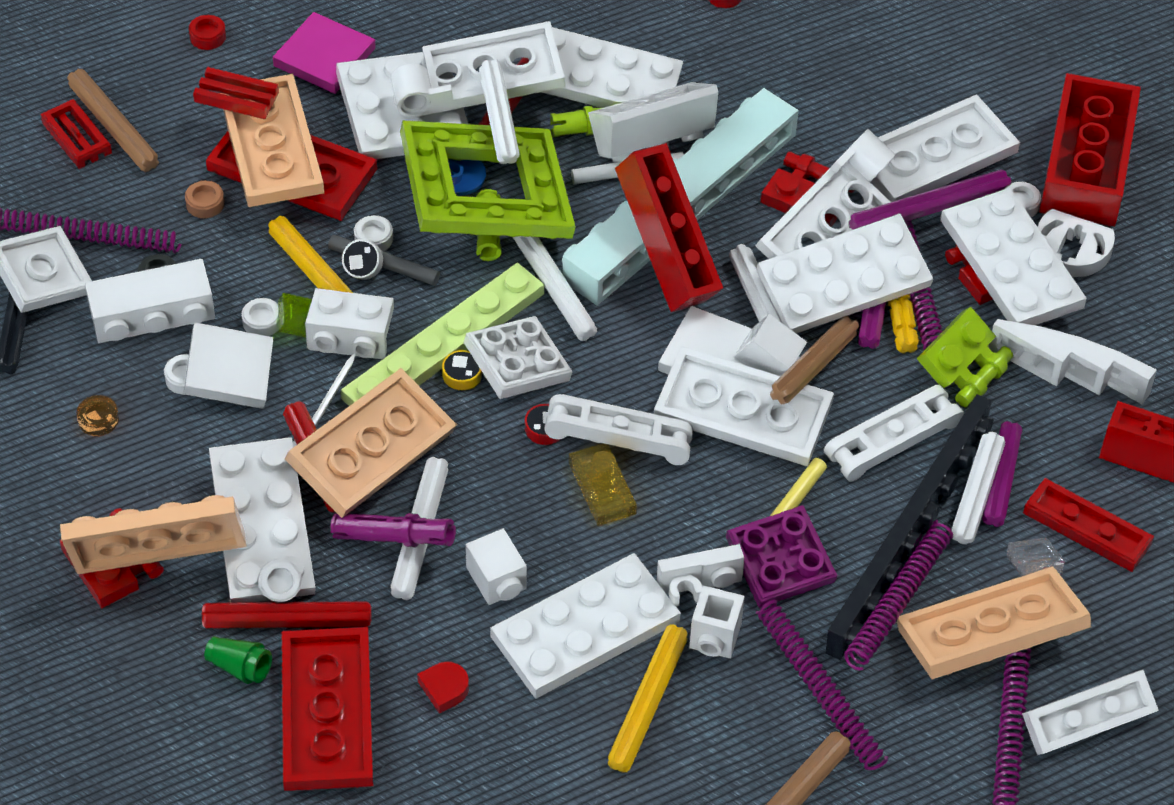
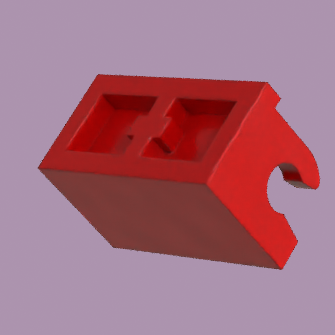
M1118 401L1108 424L1099 458L1174 483V419Z

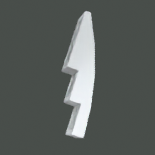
M997 319L993 325L992 332L996 337L989 344L991 351L996 353L1002 346L1008 347L1014 355L1010 360L1011 362L1055 386L1064 377H1067L1098 395L1102 393L1107 385L1140 404H1143L1150 395L1157 370L1119 351L1075 335L1041 326Z

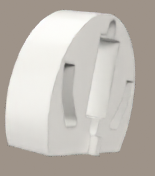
M1051 209L1041 218L1038 229L1060 260L1062 259L1060 252L1066 239L1072 241L1075 236L1077 239H1080L1079 243L1082 245L1076 258L1070 257L1067 262L1061 260L1072 277L1092 275L1103 269L1109 262L1115 240L1113 229L1055 209ZM1097 246H1100L1102 255L1096 253Z

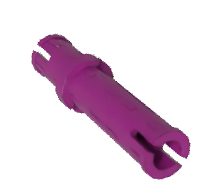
M335 513L331 520V533H334L332 537L336 540L387 541L403 543L406 547H417L419 544L451 546L455 540L456 527L453 525L454 521L452 519L421 518L420 515L414 513L406 514L405 517L348 513L343 518Z

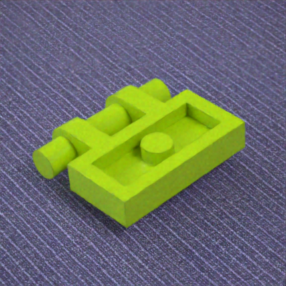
M972 307L963 310L920 354L917 360L942 388L954 382L960 388L959 393L955 396L956 402L962 407H967L977 394L983 396L987 392V385L993 378L997 379L1003 375L1008 369L1007 363L1014 355L1006 346H1002L996 353L990 350L988 345L996 335ZM974 360L981 367L975 375L967 368Z

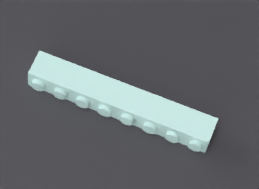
M763 88L752 98H746L739 109L731 116L721 119L715 129L706 137L696 140L691 149L681 158L673 160L697 220L796 136L798 109ZM627 201L622 202L615 213L606 221L596 224L589 235L581 242L571 245L562 258L563 276L570 287L596 306L650 261Z

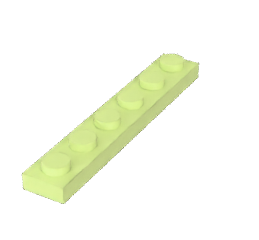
M517 262L342 388L341 399L350 406L400 368L418 385H421L442 369L443 360L448 354L458 350H468L464 344L466 333L506 323L544 295V284Z

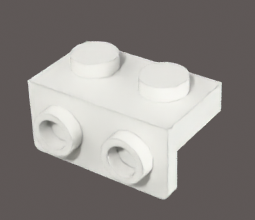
M315 288L305 322L307 348L323 353L353 355L355 353V356L362 358L384 359L387 353L386 337L394 310V299Z

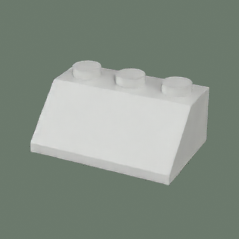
M690 82L588 112L599 156L612 158L614 163L622 162L632 152L643 148H650L665 143L669 147L668 141L680 137L682 142L702 138L704 130L715 127L718 100L717 85Z

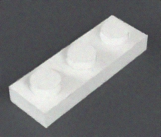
M1140 670L1022 713L1036 753L1040 755L1159 710L1144 670Z

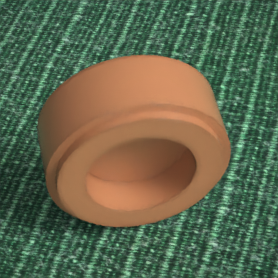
M199 181L190 185L185 192L188 212L198 218H211L219 214L224 207L222 188L212 181Z

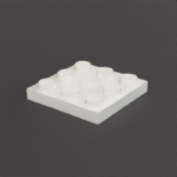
M423 52L337 63L336 75L359 153L374 159L403 156L404 150L400 136L402 120L468 124L464 108L419 117H406L398 112L391 75L398 67L406 64H419L426 68ZM446 72L438 78L449 80L454 78L452 72Z

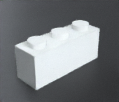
M203 259L85 283L98 343L118 341L127 337L151 332L156 333L165 329L194 324V322L201 323L215 319L213 297Z

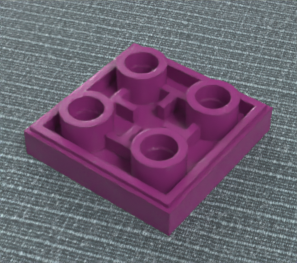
M803 505L727 530L726 539L729 546L737 544L741 546L744 555L743 575L759 608L770 600L781 601L836 582L838 575Z

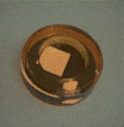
M90 396L84 399L77 408L76 414L79 427L88 435H106L112 432L118 425L117 405L107 396Z

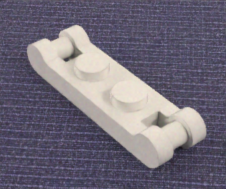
M934 385L836 436L826 444L824 453L832 462H838L841 465V473L848 481L852 482L859 479L866 470L943 429L955 428L965 412L959 405L950 403L948 393L941 385ZM858 447L861 452L853 455L850 450Z
M564 394L554 395L549 401V416L545 423V433L553 439H563L566 436L577 437L596 443H604L664 456L673 465H683L689 460V443L692 440L693 428L686 421Z

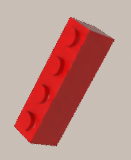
M665 143L632 152L615 167V171L670 312L702 304L724 288L668 145Z

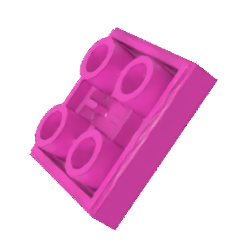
M313 12L273 56V66L336 94L340 89L336 75L337 63L367 59L376 48L375 39Z

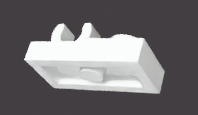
M737 544L658 560L656 582L667 595L669 594V598L675 606H679V592L687 590L693 594L695 602H698L703 585L725 588L733 583L742 581L744 555L741 546Z

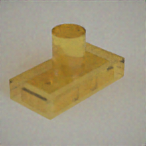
M602 443L569 453V465L597 526L636 515L637 504L608 444Z

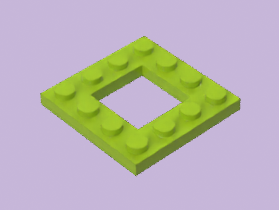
M402 120L400 136L420 232L573 239L576 226L550 129L514 127L520 154L516 163L525 199L456 196L448 159L458 161L480 160L498 163L491 126Z

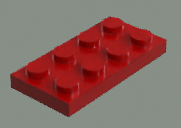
M227 131L207 157L206 167L208 171L242 183L229 131ZM310 135L324 183V193L287 201L342 221L377 171V159Z
M368 627L282 631L284 791L373 786Z

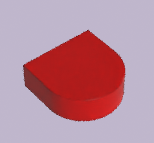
M441 662L417 674L419 685L439 714L458 705L468 695V674L459 664Z

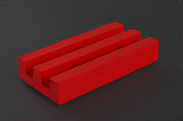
M207 67L205 78L201 77L199 88H195L193 97L196 103L266 119L279 94V88L276 83Z
M74 99L40 114L42 124L78 169L85 167V161L88 159L92 163L99 160L98 154L103 153L105 157L112 154L111 144ZM69 111L95 143L91 146L75 124L66 116V112ZM54 118H57L82 151H79Z

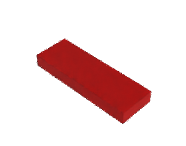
M1047 478L1043 479L1025 504L1023 514L1130 572L1135 570L1154 539V536Z

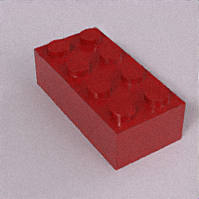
M1066 73L1039 213L1046 214L1051 209H1055L1093 223L1115 227L1124 192L1141 90L1140 86Z

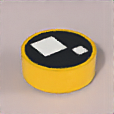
M454 351L448 354L442 363L443 380L453 389H472L482 379V371L469 351Z

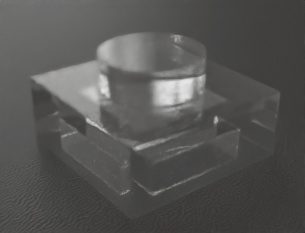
M1048 538L1009 542L1007 558L1021 576L1052 566L1060 575L1063 574L1065 560Z

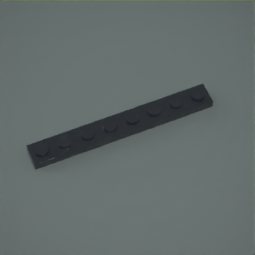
M977 394L829 627L825 654L841 661L845 651L864 626V622L879 604L886 587L890 586L898 573L901 572L903 568L902 561L906 555L911 556L922 539V534L920 533L924 526L930 527L933 525L940 510L939 502L942 497L949 498L958 481L957 473L960 468L967 469L970 466L976 452L975 444L979 439L981 440L983 434H988L991 431L994 421L993 418L989 417L992 400Z

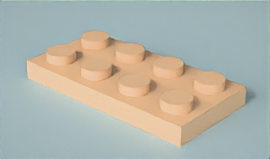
M293 74L260 79L276 83L279 88V94L266 119L223 109L248 207L324 193L323 179Z
M400 368L289 450L285 460L343 518L454 431L457 424Z
M213 495L202 499L201 502L189 504L170 502L162 504L158 509L146 511L127 509L119 511L115 516L103 518L83 516L74 519L72 523L60 524L61 540L77 574L247 547L244 527L233 496Z
M1052 566L901 615L897 619L898 631L930 678L935 679L1090 628L1091 617L1088 610Z

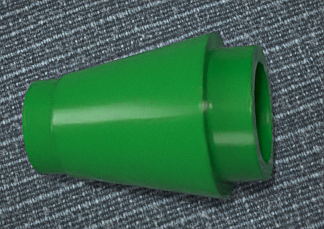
M214 636L208 641L204 652L206 661L212 662L245 684L252 682L261 683L268 675L272 664L271 652L265 649L264 645L259 642Z

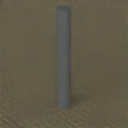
M333 234L329 240L328 249L343 254L346 246L352 241ZM381 251L383 255L382 268L433 286L438 283L440 271Z

